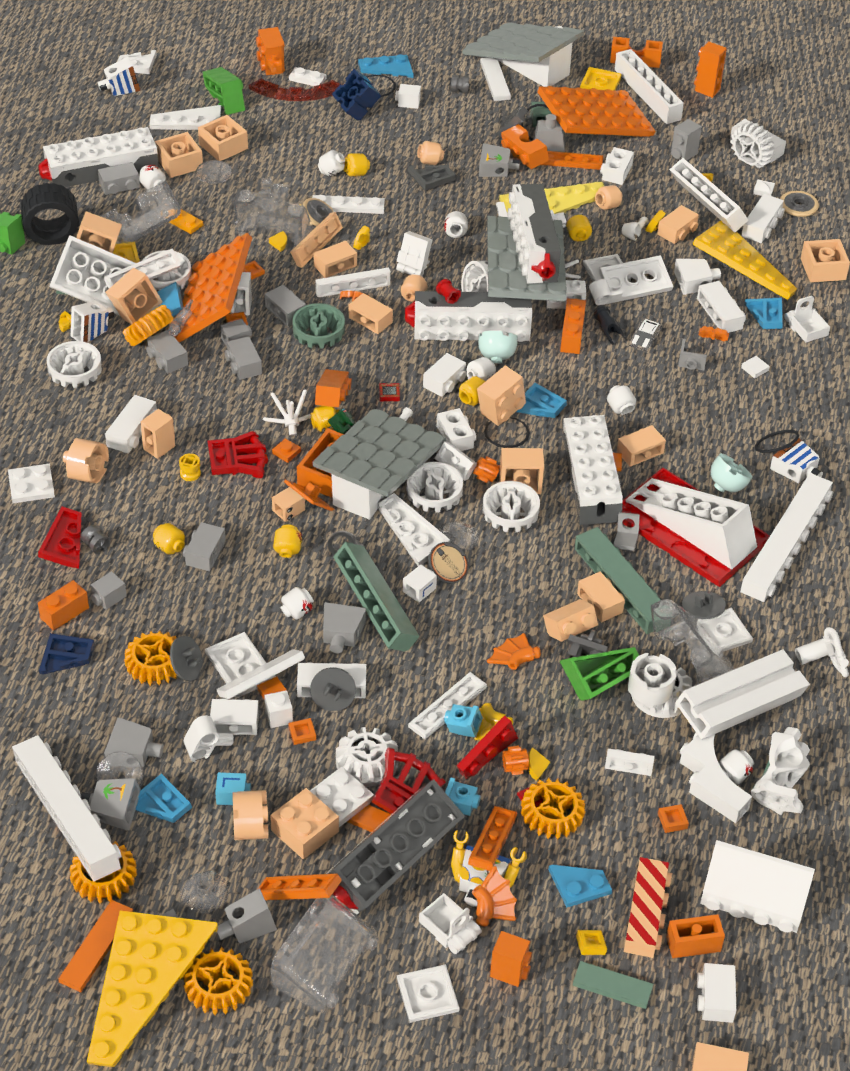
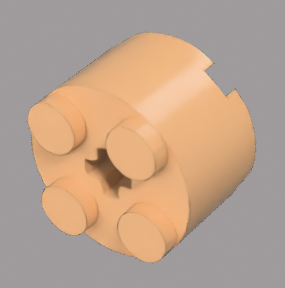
M75 438L69 451L66 450L64 452L63 462L66 463L67 477L69 479L99 483L107 471V468H104L105 461H109V452L107 446L103 443Z
M266 790L232 792L234 840L268 839V824H263L267 823L268 807L267 805L263 806L267 804Z

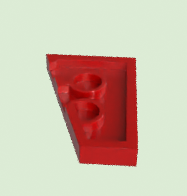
M61 506L38 551L39 558L79 569L81 512Z
M504 715L456 765L462 776L468 779L470 776L476 775L485 764L518 739L510 719Z

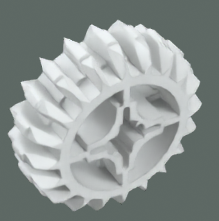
M752 121L743 123L735 129L730 141L733 144L731 149L735 151L733 155H737L738 159L757 168L764 167L772 160L775 148L773 147L774 142L771 141L772 136L768 135V130L765 131L763 126H759L758 123H753Z

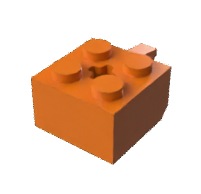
M278 27L259 29L258 37H256V45L259 47V51H256L257 60L260 61L261 70L265 71L266 76L282 74L285 71V45Z

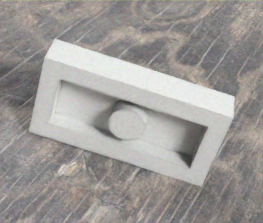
M295 67L289 75V80L321 87L326 80V74Z
M444 441L435 457L438 462L454 467L461 474L463 481L469 479L477 465L475 461L446 441Z
M608 749L605 769L651 776L654 756L644 753L626 752L620 749Z

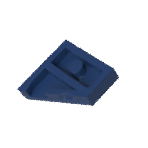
M50 633L39 673L48 674L89 664L95 646L94 640Z

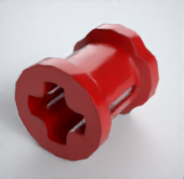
M449 279L441 280L436 286V292L443 295L447 303L453 304L461 296V291L454 288Z

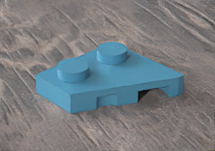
M782 298L745 299V306L763 329L783 328Z
M534 383L525 392L526 404L516 412L555 418L567 406V400Z
M162 773L140 790L136 806L137 811L175 823L192 808L191 803Z
M549 865L548 870L566 908L612 894V888L603 870Z

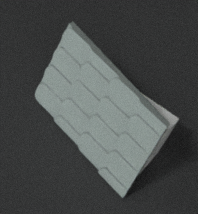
M509 22L501 25L499 29L490 31L487 36L478 38L477 42L466 45L462 53L471 56L497 58L501 63L543 87L556 84L570 75L572 43L584 36V30L569 27H542L527 23L521 25Z
M487 216L488 297L566 301L562 220L553 221L561 248L558 282L527 284L526 277L522 276V264H519V253L516 252V242L513 240L510 220H508V217Z
M372 409L361 421L358 420L344 435L340 436L330 447L328 446L313 461V467L332 474L334 506L370 520L378 509V503L389 497L437 452L444 441H446V438L437 432L424 430L419 425L409 424L402 418L389 416L382 410Z

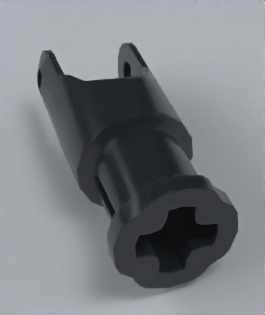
M605 306L599 307L593 316L600 322V327L609 342L614 345L609 335L612 332L620 334L626 340L625 334L618 322L610 315L609 308Z

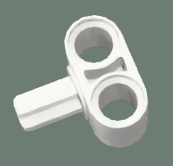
M205 715L193 721L183 741L191 761L196 762L195 760L203 757L207 759L215 746H231L234 736L231 733H218L212 718Z

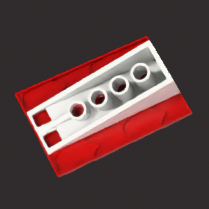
M661 468L622 500V512L640 515L639 535L668 552L671 556L719 587L747 564L751 558L756 556L770 537V535L753 525L748 504L701 492L665 468ZM627 518L623 520V524L629 528L635 525L632 519Z

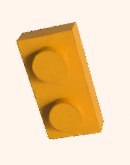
M178 207L173 208L164 215V220L189 234L204 226L202 220Z

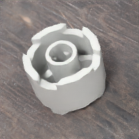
M649 653L638 656L632 662L628 691L635 700L644 704L645 707L655 708L672 697L676 680V666L671 659L662 654L658 657L654 655L648 656Z

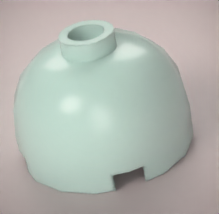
M484 331L482 334L479 333V350L484 357L491 359L493 363L500 364L502 360L513 356L517 348L518 337L513 333H509V336L503 335V331Z
M722 453L716 457L711 465L710 473L715 482V488L721 492L725 490L728 492H738L744 489L752 479L751 473L743 465L739 464L738 466L734 463L733 458Z

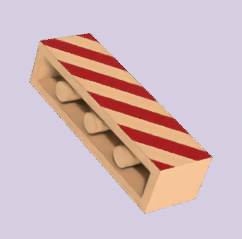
M640 857L624 952L653 958L655 950H660L662 935H658V929L664 928L666 914H662L661 910L662 908H667L669 893L664 892L665 887L670 888L672 873L668 872L669 862Z

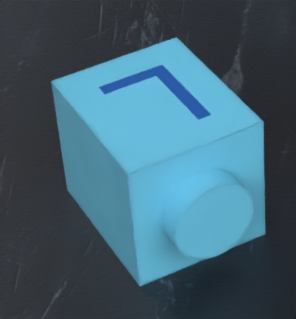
M218 772L215 791L216 805H233L232 792L251 791V783H247L245 773Z

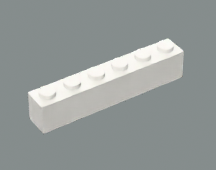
M631 49L616 53L615 71L621 73V77L666 124L680 121L684 103Z
M684 158L669 169L675 179L733 232L739 230L749 221L735 202Z

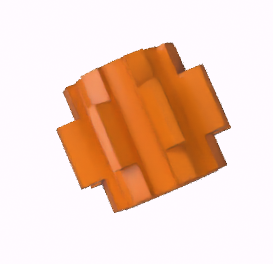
M480 457L473 474L477 475L476 478L485 483L488 481L493 482L499 473L500 466L496 464V460L490 457Z
M519 746L508 747V751L502 752L503 767L506 773L511 772L512 775L523 774V770L529 769V759L525 748L521 749Z

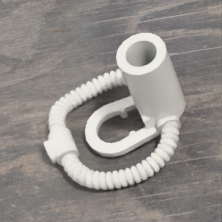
M826 628L822 639L795 648V654L801 665L828 655L842 676H849L847 669L849 661L846 659L839 635L833 628Z

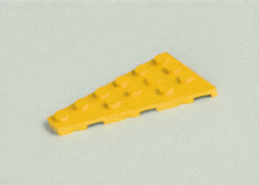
M719 221L696 237L693 242L694 246L787 300L797 290L785 276L738 232H733L722 221Z
M128 911L119 912L87 1057L88 1064L115 1067L125 1050L129 1049L133 1044L134 1038L143 1026L148 1024L157 1012L159 1005L169 996V992L177 981L182 979L194 963L195 957L203 951L205 944L214 932L218 931L217 922Z

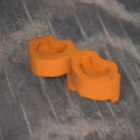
M341 291L340 299L352 298L353 302L363 293L358 291Z
M703 326L699 330V336L711 338L712 340L716 338L721 341H728L729 338L727 330L720 328L714 329L713 327Z

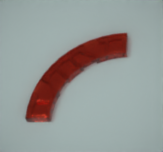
M261 78L249 84V89L263 96L278 100L311 101L333 96L332 93L340 84L331 80L316 85L313 89L304 90V87L283 89L279 88V85Z

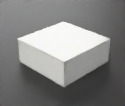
M755 356L742 363L741 368L753 378H757L769 371L770 366Z

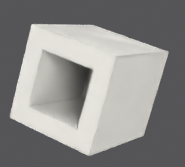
M400 84L399 91L396 90L395 95L398 107L418 109L421 86Z
M420 564L403 578V592L419 603L436 589L437 575Z
M287 690L264 695L265 712L270 728L288 725V723L293 722L292 705Z

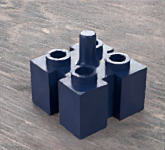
M354 68L345 78L347 80L344 85L340 84L332 95L348 115L359 121L368 112L367 108L374 106L381 97V94L372 86L373 84L366 76Z

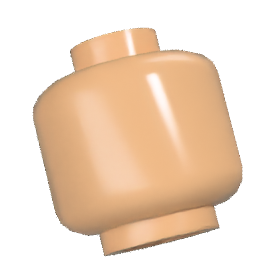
M424 141L418 147L417 157L420 158L421 163L437 165L444 158V150H442L440 143Z
M615 185L603 186L598 189L595 195L596 204L604 210L617 208L622 201V192Z
M409 275L401 286V295L407 301L414 302L415 291H427L428 284L420 275Z

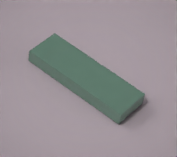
M580 961L573 981V986L644 1009L647 1008L654 985Z

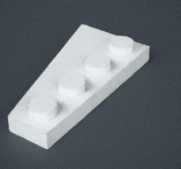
M221 105L151 114L150 129L198 130V127L221 117Z
M395 493L378 503L379 511L417 566L423 565L428 561L429 553L434 546L441 542H450L448 537Z

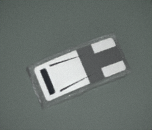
M644 318L636 329L629 347L648 352L653 340L657 338L662 323Z

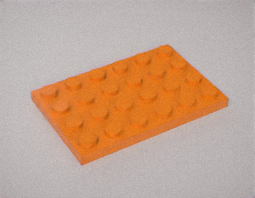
M540 86L538 89V94L551 113L556 116V120L565 133L649 137L653 136L656 132L625 90L615 91L610 89L597 90L595 88H561L553 86Z
M248 233L241 237L237 236L233 242L223 245L217 252L210 253L201 262L197 261L192 266V273L188 279L189 283L184 291L185 295L182 301L184 311L177 314V320L172 329V335L179 343L231 312L252 241V237Z

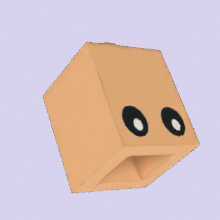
M288 487L272 497V511L287 522L305 511L306 499L291 487Z

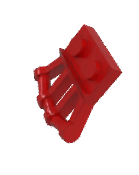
M255 431L235 438L208 440L212 475L244 473L255 478H263L265 473L264 467L268 463V456L265 454L267 451L266 445L261 443ZM257 463L256 466L247 465V464Z
M387 748L385 752V775L372 803L393 814L418 791L425 775L430 781L434 779L440 787L446 781L443 778H439L430 767V763L420 761L412 752L408 754L397 752L393 748ZM394 761L404 762L398 778H394ZM412 766L419 771L412 786L409 787L403 782Z

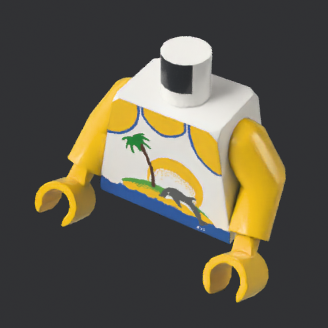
M456 830L454 840L457 844L453 848L451 868L455 881L460 883L459 890L466 892L464 902L474 907L477 906V899L472 894V891L483 883L490 871L468 865L469 857L474 847L467 845L466 849H464V844L467 843L469 835L466 832L465 840L458 841V830ZM517 847L513 848L510 853L513 860L512 864L511 859L499 855L494 865L503 878L510 880V888L514 885L520 870L519 864L527 859L525 851L520 859L515 858L518 851Z

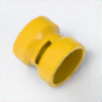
M190 453L180 457L181 478L186 481L197 480L201 475L199 457Z

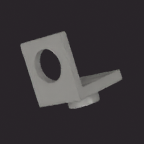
M683 339L678 367H685L690 370H704L707 355L685 352L686 339Z
M619 512L614 547L624 550H635L639 536V514ZM627 518L632 519L635 525L627 528L623 525V520Z

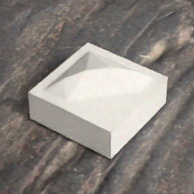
M757 180L753 194L771 196L775 183Z

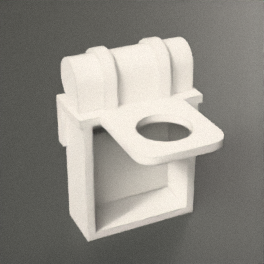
M411 231L406 232L401 250L398 253L397 262L399 263L396 269L403 274L423 276L424 270L430 262L428 257L433 239Z
M813 296L799 299L796 309L784 314L786 322H789L790 328L797 332L805 343L826 337L830 331V326L817 313L815 308L812 309ZM806 301H809V304H808L807 307H801V308H800V306L802 305V303H804V302H806Z
M444 893L419 913V922L436 937L435 939L445 948L449 947L454 954L464 950L466 945L477 939V936L482 932L481 928L473 921V917L469 915L470 909L465 908L463 910Z

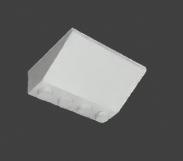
M69 235L49 287L87 303L97 301L105 308H112L114 314L119 315L105 293L109 288L104 281V277L136 263Z
M716 840L700 904L705 905L710 910L729 912L737 918L746 917L753 919L760 925L769 924L776 926L783 932L793 931L797 933L815 869Z

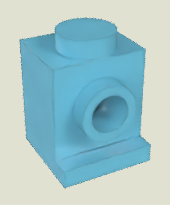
M453 704L452 709L446 711L444 722L449 732L476 738L483 717L478 706H473L472 708Z
M450 778L445 793L463 814L470 816L473 808L477 809L479 806L481 795L477 794L478 787L455 781V778Z

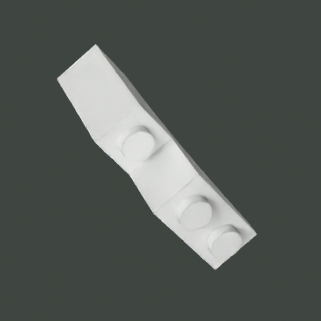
M695 733L693 740L690 743L686 742L680 750V763L694 772L689 780L691 784L689 793L734 823H737L750 808L752 796L733 783L720 767L714 751L715 734L701 740L699 735Z

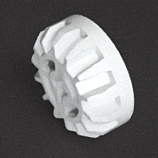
M167 250L151 253L147 255L143 260L158 255ZM174 251L181 266L178 269L156 277L158 281L151 279L150 281L156 291L174 282L179 285L180 291L185 288V285H188V279L191 276V264L186 256Z
M487 260L471 261L466 265L461 281L462 292H488Z
M70 341L62 343L53 348L47 356L49 376L53 382L57 384L61 382V386L65 388L69 384H72L73 388H77V384L80 383L87 386L89 380L94 382L98 378L97 375L102 371L100 352L95 346L86 342ZM87 366L89 371L84 373V368Z
M441 462L424 463L407 479V497L411 502L413 501L415 507L423 506V511L428 512L429 508H435V512L439 513L441 507L448 511L452 508V505L455 506L460 502V497H462L463 493L462 476L454 467ZM425 487V495L420 496L421 490ZM449 493V497L443 499L444 494Z
M517 481L499 482L491 486L484 494L482 511L485 514V520L488 523L492 522V527L495 529L501 525L504 532H508L509 528H514L516 533L520 532L521 526L525 529L530 528L531 524L535 523L538 519L540 509L539 496L533 488ZM502 506L501 512H496ZM520 508H522L525 513H520Z
M681 667L675 670L679 687L674 686L672 697L655 708H647L633 697L632 699L635 705L648 715L659 718L675 717L682 713L675 702L684 690L692 687V679L686 675V671Z
M362 727L360 733L352 730L348 732V737H342L339 741V747L336 748L337 769L343 767L365 787L380 785L385 775L386 749L393 748L398 752V745L395 741L391 740L390 734L384 732L381 735L378 728H374L373 732H367L366 727ZM364 739L357 746H352L355 741ZM375 739L376 741L380 742L381 744H376L374 741H371V740ZM394 761L393 775L397 771L399 761Z

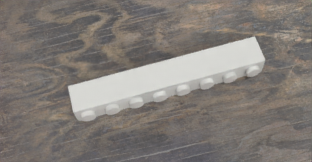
M809 473L745 575L741 593L765 602L768 596H773L777 586L775 585L776 582L781 583L785 574L784 569L790 568L793 562L792 556H797L801 549V541L806 542L810 533L809 528L813 529L818 519L817 515L821 516L826 506L824 503L830 502L834 493L831 491L833 482Z
M37 735L12 746L16 763L92 880L96 881L121 869L119 858L122 855L118 846L111 844L108 831L106 829L102 830L97 815L90 813L91 809L87 800L80 798L81 794L77 785H72L68 772L61 770L60 761L57 756H52L49 744L47 742L43 743Z

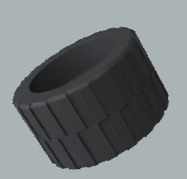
M43 183L30 188L24 194L21 200V216L23 230L28 238L41 245H56L67 242L69 235L74 236L78 230L79 217L75 196L69 189L55 183ZM45 209H58L65 213L54 220H42L35 216L38 212Z

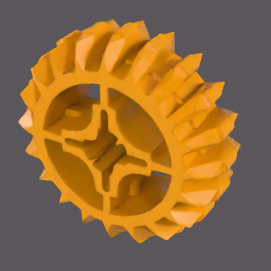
M161 305L124 329L123 334L131 346H136L173 322L174 318L166 305Z
M160 630L158 633L150 631L148 635L142 633L141 638L134 637L133 642H129L128 649H125L124 661L129 675L132 674L134 680L139 679L141 684L148 680L150 686L153 681H157V684L160 686L161 680L169 683L170 677L176 679L177 674L171 665L170 655L165 651L170 653L171 645L177 637H171L169 632L162 634Z
M549 777L546 783L539 779L537 785L531 784L521 801V814L524 817L525 824H530V831L538 829V836L544 832L547 839L551 837V834H555L557 840L560 838L561 833L566 838L570 832L575 833L577 827L582 825L585 816V801L582 800L581 793H576V786L568 787V781L562 784L559 778L552 782ZM543 798V803L536 808L535 801ZM570 808L571 814L565 817L564 813Z
M116 841L112 843V845L116 844L121 852L122 857L119 858V863L123 869H119L96 881H91L84 876V873L88 872L79 858L73 857V865H70V880L74 890L80 893L82 899L88 896V900L92 902L97 897L98 902L101 904L103 898H107L110 902L112 896L115 895L121 899V891L128 893L129 886H134V878L137 876L136 860H134L131 851H127L125 845L119 847Z
M222 946L219 952H214L211 948L209 954L201 952L200 959H194V963L184 975V991L187 994L188 1000L190 1002L194 1001L196 1009L202 1006L204 1013L212 1008L214 1015L218 1013V1009H222L226 1014L228 1012L227 1007L230 1006L236 1011L237 1002L244 1005L245 997L250 996L253 986V973L251 968H249L248 961L243 960L241 953L234 955L232 948L226 953ZM228 970L234 971L238 975L239 980L234 979L232 975L228 974ZM198 981H202L204 985L208 986V992L199 986Z

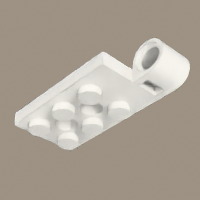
M661 255L602 267L599 270L601 279L589 285L596 305L610 304L672 291L673 284ZM645 274L652 275L653 279H647ZM632 277L636 282L631 283L627 278Z

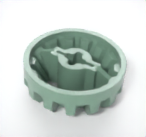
M323 303L309 304L300 308L293 316V335L302 345L307 343L309 348L319 345V348L323 349L324 344L332 347L345 334L344 315L332 305ZM327 327L332 330V333H327Z

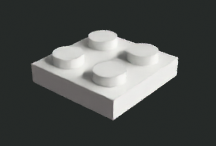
M50 464L8 470L12 503L55 497Z
M340 767L310 790L339 816V827L369 805L374 798V794L343 767Z

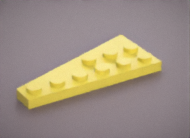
M593 182L544 189L549 209L553 210L554 214L566 213V211L577 209L583 204L595 202V195L604 184L603 182ZM509 194L499 195V200L504 202L508 213V208H511Z

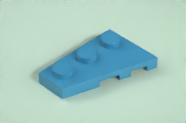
M399 54L397 56L358 59L361 73L392 74V76L397 77L402 75L413 78L408 55Z

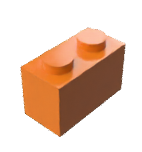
M72 580L38 602L40 619L53 631L89 609L87 592Z
M717 914L669 921L666 938L672 958L721 952L725 934Z
M501 931L492 951L490 977L519 987L522 979L527 980L531 969L529 964L532 958V952L529 951L530 941Z

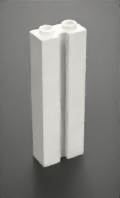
M783 649L684 690L675 704L702 740L796 699L804 693L810 684L800 671L795 672L793 661Z

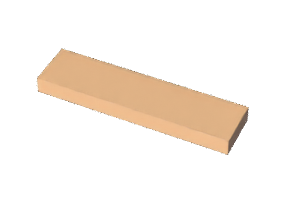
M336 212L330 213L290 252L298 267L302 268L314 257V252L321 250L343 228Z

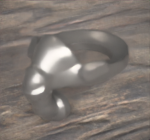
M347 531L334 532L330 535L327 543L328 549L333 555L338 552L332 546V542L337 536H345L349 543L364 546L356 539L355 535Z

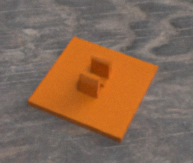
M286 479L284 480V483L311 504L330 511L334 510L333 507L318 497L322 489L316 484L313 485L309 482L304 487Z

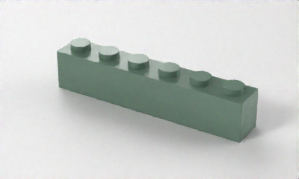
M596 527L576 536L575 550L594 573L601 571L606 578L610 579L613 587L624 596V608L646 634L669 625L671 611L668 605L660 600L655 590L647 585L644 578L621 555L620 550L614 547L606 534Z
M345 542L333 558L362 606L366 608L368 616L389 649L408 651L420 637L365 547Z

